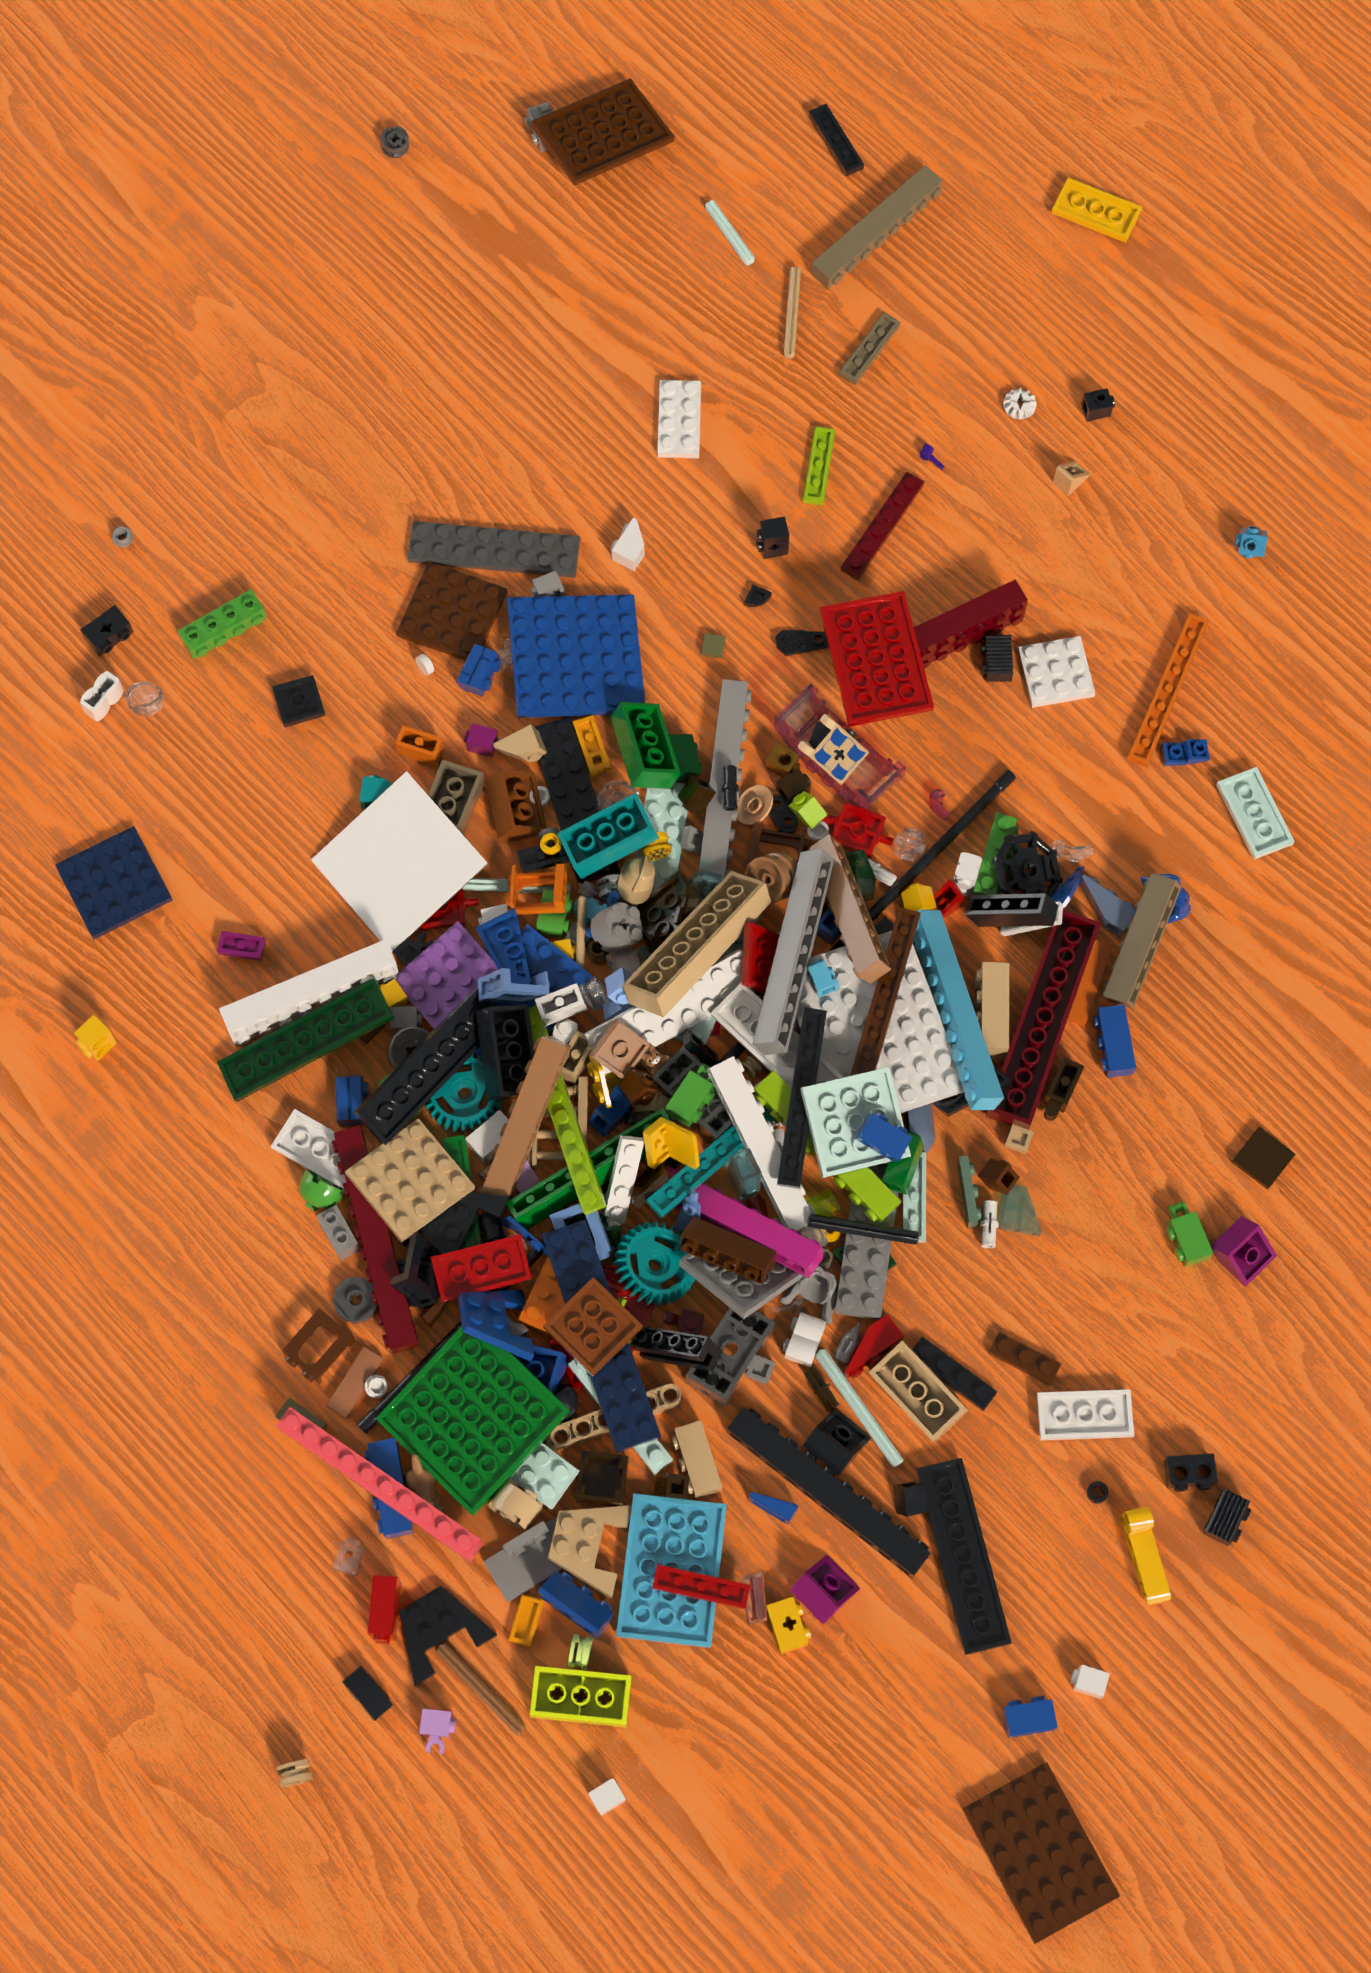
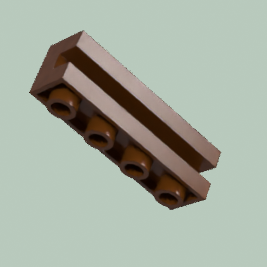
M697 1217L692 1218L681 1234L680 1250L761 1285L767 1279V1271L771 1273L775 1267V1250Z

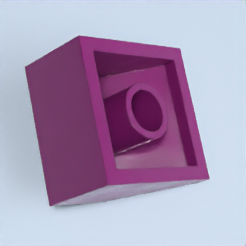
M1242 1216L1211 1245V1249L1218 1261L1244 1286H1247L1277 1256L1260 1225Z
M825 1555L800 1577L790 1591L816 1619L825 1624L860 1590V1587L828 1555Z

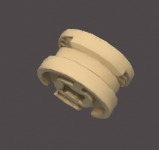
M310 1760L294 1761L276 1767L277 1774L281 1777V1780H279L280 1787H289L290 1785H298L313 1780V1774L309 1772Z

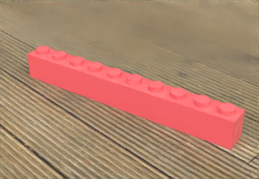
M291 1407L288 1408L276 1425L281 1432L469 1563H471L484 1543L480 1538Z

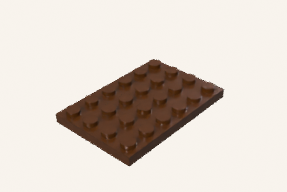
M631 78L531 121L532 129L574 186L674 142L675 138Z
M1047 1762L962 1808L1034 1944L1120 1897Z

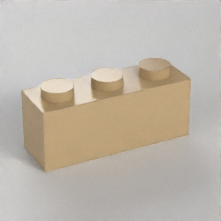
M702 1421L674 1428L675 1435L671 1436L675 1450L680 1449L682 1458L678 1459L682 1472L686 1471L689 1476V1495L694 1494L695 1499L721 1492L722 1484Z

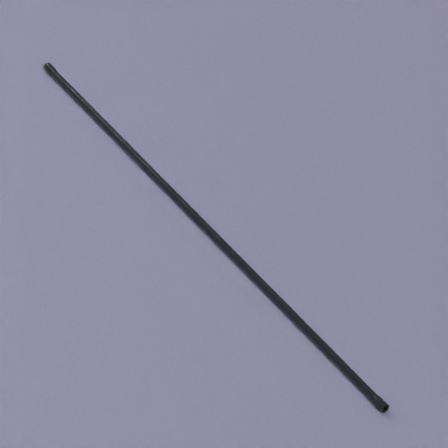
M1006 770L994 782L993 786L868 910L872 922L1016 779L1013 772ZM840 939L829 951L844 947L845 945ZM738 1041L719 1060L720 1063L733 1056L736 1060L746 1048ZM668 1115L669 1119L672 1122L676 1121V1119ZM609 1181L600 1186L602 1193L608 1189ZM582 1214L565 1220L566 1226L573 1224ZM542 1238V1239L540 1240V1242L545 1246L544 1241H543V1238ZM532 1249L526 1255L529 1268L544 1254L542 1250L537 1252ZM512 1285L491 1291H507ZM461 1321L375 1408L371 1409L357 1423V1426L365 1434L378 1423L376 1418L457 1332L462 1326Z

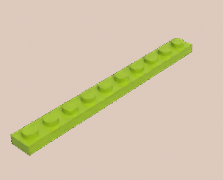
M537 1005L528 1008L533 1046L538 1038L541 1039L542 1036H549ZM561 1072L550 1099L548 1110L582 1211L585 1215L607 1207Z

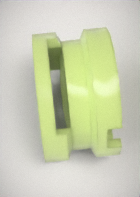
M578 1634L573 1635L568 1668H575L576 1666L580 1667L581 1670L587 1671L593 1637L581 1638ZM577 1642H579L576 1652V1661H574Z

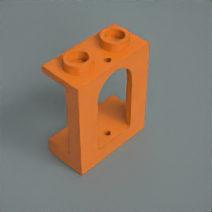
M556 864L555 872L517 873L516 866L512 865V873L508 874L510 893L506 894L507 906H510L511 910L515 908L517 914L565 913L568 879L565 864ZM528 886H554L553 902L523 903L518 899V893L521 889Z

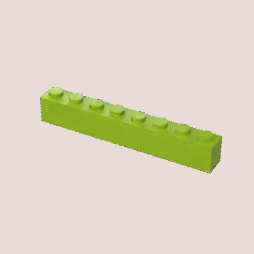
M773 1070L754 1088L752 1094L756 1101L759 1100L762 1106H765L770 1111L769 1116L777 1124L780 1122L786 1127L791 1088ZM809 1127L805 1153L808 1156L812 1155L817 1160ZM868 1167L832 1175L834 1177L832 1179L833 1182L840 1189L844 1188L850 1194L849 1198L855 1205L858 1206L860 1204L866 1210L864 1213L872 1222L876 1221L880 1224L901 1203V1200Z

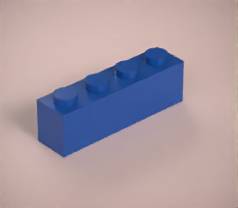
M390 1438L367 1443L368 1450L364 1451L365 1459L405 1486L396 1439ZM373 1497L375 1511L379 1510L381 1519L377 1520L379 1534L383 1533L386 1539L414 1533L412 1522L376 1497Z

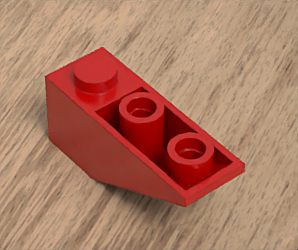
M888 1314L868 1327L844 1373L846 1378L850 1376L853 1379L864 1372L863 1368L865 1366L877 1364L883 1359L881 1355L887 1351L891 1352L903 1340V1334Z

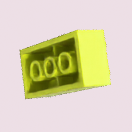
M535 1666L530 1717L627 1728L632 1677L630 1675ZM559 1688L560 1692L564 1693V1695L559 1697V1700H554V1696H551V1693H555L556 1689ZM580 1691H584V1694L588 1695L587 1699H583L582 1703H579L578 1699H574L575 1695L580 1694ZM607 1693L608 1697L612 1698V1700L607 1702V1705H602V1701H598V1699Z

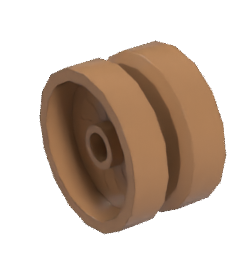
M777 851L753 859L745 870V876L766 883L771 899L770 904L790 897L797 862L788 853Z

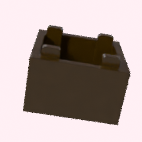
M582 1451L576 1502L614 1507L623 1506L629 1456Z

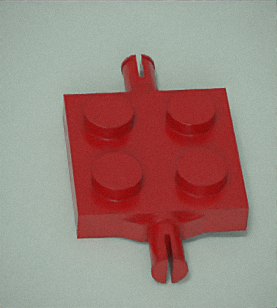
M846 802L842 812L837 817L828 814L822 819V822L834 825L832 836L841 843L844 849L864 854L871 858L874 848L879 842L890 847L894 842V838L882 834L886 821L885 816Z
M460 889L421 926L422 931L452 927L457 921L462 926L466 925V907L479 906L478 896L465 898L462 889Z

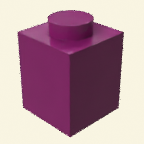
M472 723L471 729L466 731L464 737L467 751L493 757L495 751L493 743L499 739L496 729Z

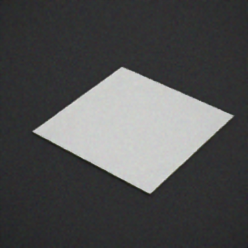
M407 771L311 859L380 941L386 939L391 952L396 950L488 864Z

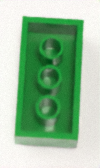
M620 702L611 716V721L631 787L671 789L681 772L659 704Z

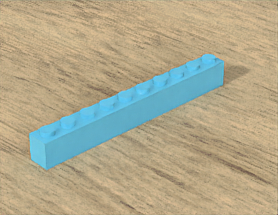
M917 910V912H921V917L914 937L915 948L918 951L921 966L924 969L928 986L945 1029L946 1041L951 1045L953 1051L952 1059L955 1062L958 1077L965 1092V1098L968 1101L970 1110H994L1004 1099L941 911Z

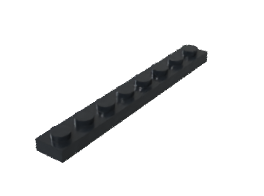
M804 1007L777 1186L800 1188L809 1132V1122L800 1088L816 1084L827 1014L826 1010Z

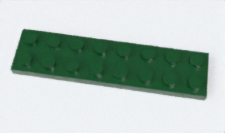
M373 978L219 1060L217 1063L234 1101L239 1102L395 1017L377 980Z

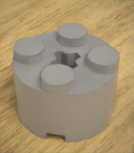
M615 903L599 911L591 921L590 928L595 942L598 941L603 946L601 949L608 953L619 952L635 944L643 936L639 910L626 903Z

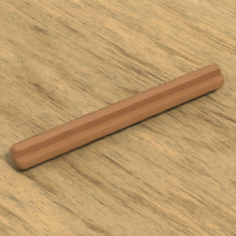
M442 1643L436 1649V1653L515 1735L518 1736L525 1730L526 1727L521 1720L446 1643Z

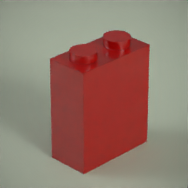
M373 1575L367 1634L377 1644H390V1641H396L401 1582L395 1576Z

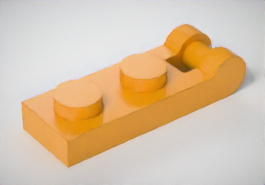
M593 715L572 721L590 777L597 776V773L602 771L605 773L610 772L611 766ZM600 758L602 763L594 765L593 760Z

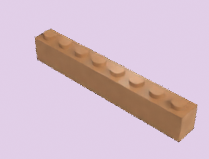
M828 834L808 849L809 851L824 849L834 859L825 897L829 900L828 907L830 911L835 915L834 923L842 933L840 938L848 949L846 952L847 956L854 964L853 971L859 979L863 978L871 984L889 972L891 967L840 842Z
M547 1035L542 1036L541 1039L538 1038L533 1047L535 1055L533 1060H529L526 1065V1078L520 1082L516 1093L519 1096L516 1103L513 1102L508 1112V1115H511L508 1124L505 1123L501 1129V1142L494 1147L492 1165L487 1166L483 1176L486 1178L483 1187H479L477 1193L509 1196L508 1201L512 1199L571 1045ZM506 1205V1207H505V1209H504L502 1215L506 1214L507 1209H508V1206H507V1205Z

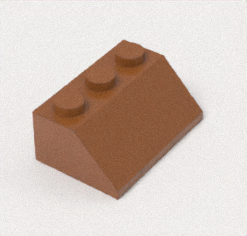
M499 769L485 780L498 840L517 841L536 836L540 831L547 828L534 772ZM531 790L533 792V799L535 801V804L530 800L529 797Z

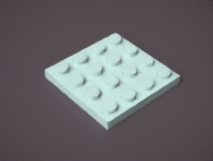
M889 1067L800 1088L822 1178L891 1161L855 1140L866 1117L870 1114L876 1115V1113H880L889 1119L888 1123L896 1126L897 1124L904 1127ZM907 1146L901 1159L911 1157L909 1146Z

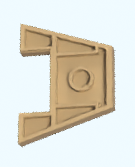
M632 1505L559 1511L547 1559L609 1598H612L617 1573L594 1567L604 1524L627 1530Z

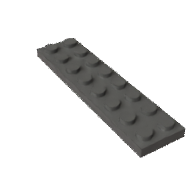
M413 521L408 563L428 564L429 561L441 566L546 575L556 571L560 577L576 578L580 536Z

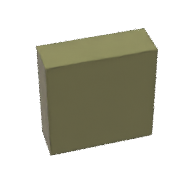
M705 633L701 655L722 659L726 636Z

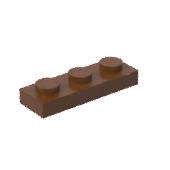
M1001 1332L998 1333L988 1353L1051 1386L1061 1366V1363Z

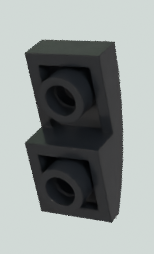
M361 1666L342 1681L353 1698L361 1704L374 1721L393 1706L392 1702Z

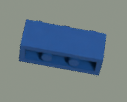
M1125 1004L1098 1008L1095 1016H1093V1025L1099 1032L1097 1047L1098 1050H1102L1103 1058L1100 1060L1102 1071H1106L1107 1078L1133 1075L1136 1070V1063Z

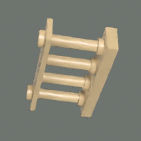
M579 1077V1084L566 1087L569 1095H574V1098H578V1106H574V1111L587 1146L588 1077ZM548 1108L544 1117H551ZM538 1130L528 1156V1163H532L533 1170H537L538 1160L566 1161L563 1151H538V1139H558L555 1130Z

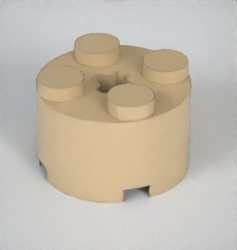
M509 1478L494 1494L487 1506L494 1513L499 1510L501 1518L520 1530L527 1531L541 1511L543 1503L536 1499L538 1496L527 1488L523 1491L518 1487V1483Z

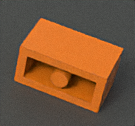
M402 725L395 742L398 755L438 767L445 750L443 738Z

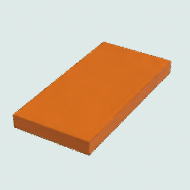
M1095 940L1067 1021L1082 1026L1086 1025L1113 947L1112 945Z

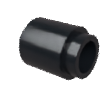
M488 1212L478 1217V1226L484 1243L506 1238L503 1226L499 1221L500 1218Z

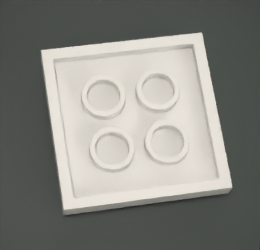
M1081 636L1018 647L1017 651L1032 708L1095 696Z

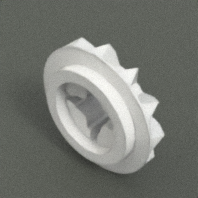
M1021 388L1018 390L1012 389L1010 393L1006 394L1003 401L1005 412L1015 419L1030 417L1035 412L1037 405L1035 396L1030 394L1029 390L1024 391ZM1019 398H1021L1023 403L1021 409H1019L1018 403H1016Z

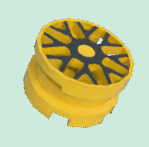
M657 832L660 839L640 848L643 850L641 853L642 857L646 855L649 861L664 858L672 852L666 832Z

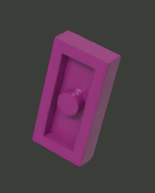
M221 931L217 953L219 955L262 961L266 939L265 937Z

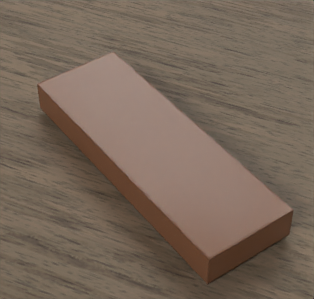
M363 1347L326 1407L347 1419L365 1390V1381L376 1373L384 1359Z

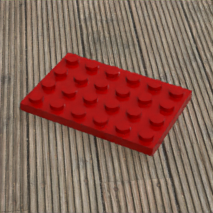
M904 591L820 607V615L848 727L934 711V704Z

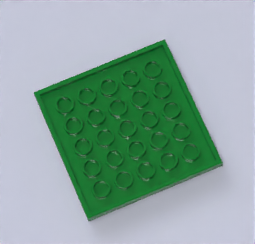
M461 1326L380 1413L376 1420L411 1455L416 1454L422 1466L472 1516H475L571 1410L512 1353L464 1333Z

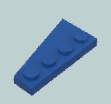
M514 908L475 927L497 969H510L511 983L532 985L516 909Z

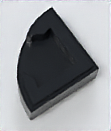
M752 585L745 599L744 606H761L769 601L772 592Z

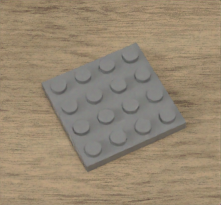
M687 1254L679 1262L681 1268L743 1319L802 1278L801 1274L776 1261L771 1273L767 1271V1279L763 1285L750 1281L736 1273L729 1272L715 1264L708 1263L694 1255Z

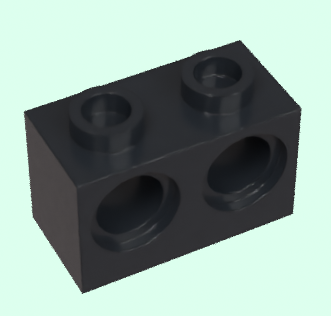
M1214 1453L1167 1456L1164 1460L1167 1489L1174 1488V1492L1187 1491L1188 1487H1197V1490L1212 1489L1211 1486L1218 1482ZM1197 1468H1205L1208 1472V1477H1200L1197 1473ZM1174 1469H1181L1185 1474V1478L1182 1480L1177 1479L1174 1476Z

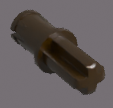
M814 1366L805 1371L804 1375L815 1391L813 1394L819 1397L826 1411L829 1412L834 1407L839 1406V1402H837L829 1389V1383L826 1384L817 1368Z

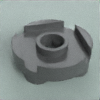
M349 1277L339 1283L334 1292L333 1305L337 1314L343 1320L352 1324H359L375 1315L379 1305H374L372 1299L373 1283H369L368 1279L363 1277ZM353 1295L357 1297L361 1295L363 1297L360 1300L361 1304L352 1305L351 1302L353 1300L351 1297Z

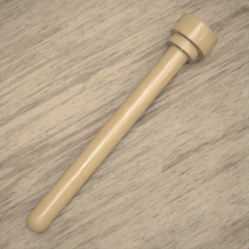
M580 895L577 899L576 963L584 969L586 897Z

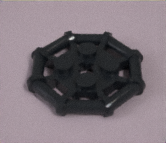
M1034 831L1027 834H1008L1005 836L1000 850L992 858L999 893L1017 894L1010 888L1013 886L1015 890H1020L1022 894L1037 892V894L1046 893L1051 898L1060 884H1063L1057 859V850H1053ZM1027 842L1028 848L1021 849L1019 843ZM1036 847H1038L1046 855L1044 856L1037 853V851L1039 850H1037ZM1011 848L1014 853L1007 860L1005 857ZM1004 866L1008 869L1010 879L1008 882L1006 881ZM1026 866L1032 869V873L1029 875L1026 872ZM1050 881L1051 884L1046 891L1044 884Z

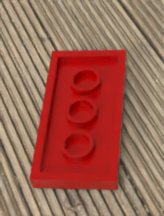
M521 1234L431 1257L442 1303L458 1299L461 1293L486 1292L532 1280Z

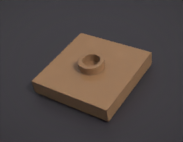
M615 1018L589 1055L623 1079L630 1069L636 1066L651 1044Z

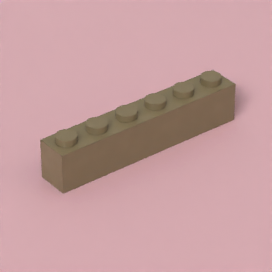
M1151 873L1150 878L1146 880L1143 896L1136 904L1135 916L1128 924L1127 936L1120 944L1119 956L1112 964V973L1109 981H1106L1103 987V996L1108 1001L1119 1005L1125 1004V1007L1131 1009L1134 1008L1182 887L1176 880Z

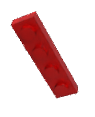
M657 1564L652 1589L745 1610L751 1585Z

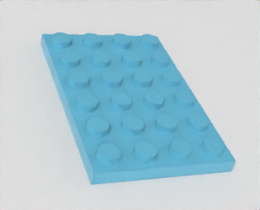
M633 1493L616 1637L711 1648L716 1603L654 1590L652 1586L657 1564L719 1578L727 1504Z

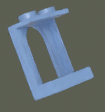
M506 968L499 969L477 979L479 1001L526 1004L549 994L550 983L548 972L546 971L531 977L532 985L511 983L510 969ZM507 994H519V995H516V996L512 997V995H507Z
M579 1203L551 1214L550 1218L554 1229L566 1226L565 1220L580 1215L583 1211ZM598 1211L585 1215L595 1240V1248L599 1260L610 1257L609 1252L616 1249L611 1247Z

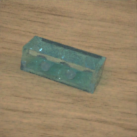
M749 1148L729 1157L728 1177L739 1200L743 1198L748 1200L757 1196L761 1187L762 1172Z

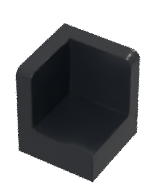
M911 1481L893 1485L897 1514L909 1517L928 1511L925 1484Z

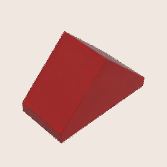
M949 879L934 894L937 910L941 911L943 919L960 909L963 905L965 896L953 879Z

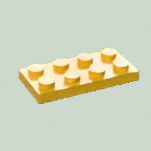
M1067 178L1051 213L1126 243L1143 207Z

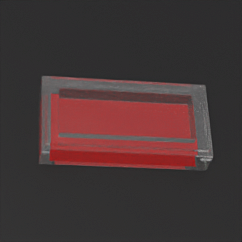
M756 1572L743 1576V1583L751 1585L746 1605L747 1624L767 1621L763 1573Z

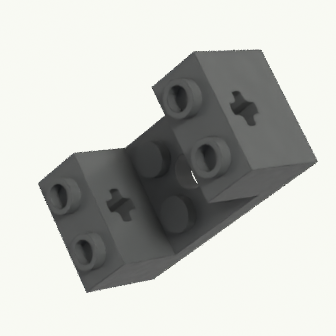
M682 1047L652 1076L655 1080L654 1083L659 1088L658 1092L671 1099L689 1071L697 1073L702 1063L686 1048ZM702 1074L701 1076L706 1080L708 1078V1076H706L705 1074ZM715 1087L713 1091L715 1095L709 1105L705 1104L701 1109L703 1113L697 1122L700 1125V1134L711 1144L733 1126Z
M729 1308L710 1337L722 1350L714 1370L690 1368L686 1374V1383L723 1407H726L737 1389L738 1381L758 1350L763 1349L774 1332L775 1322L758 1311L743 1319ZM728 1344H734L737 1347V1353L729 1356L724 1352V1347Z

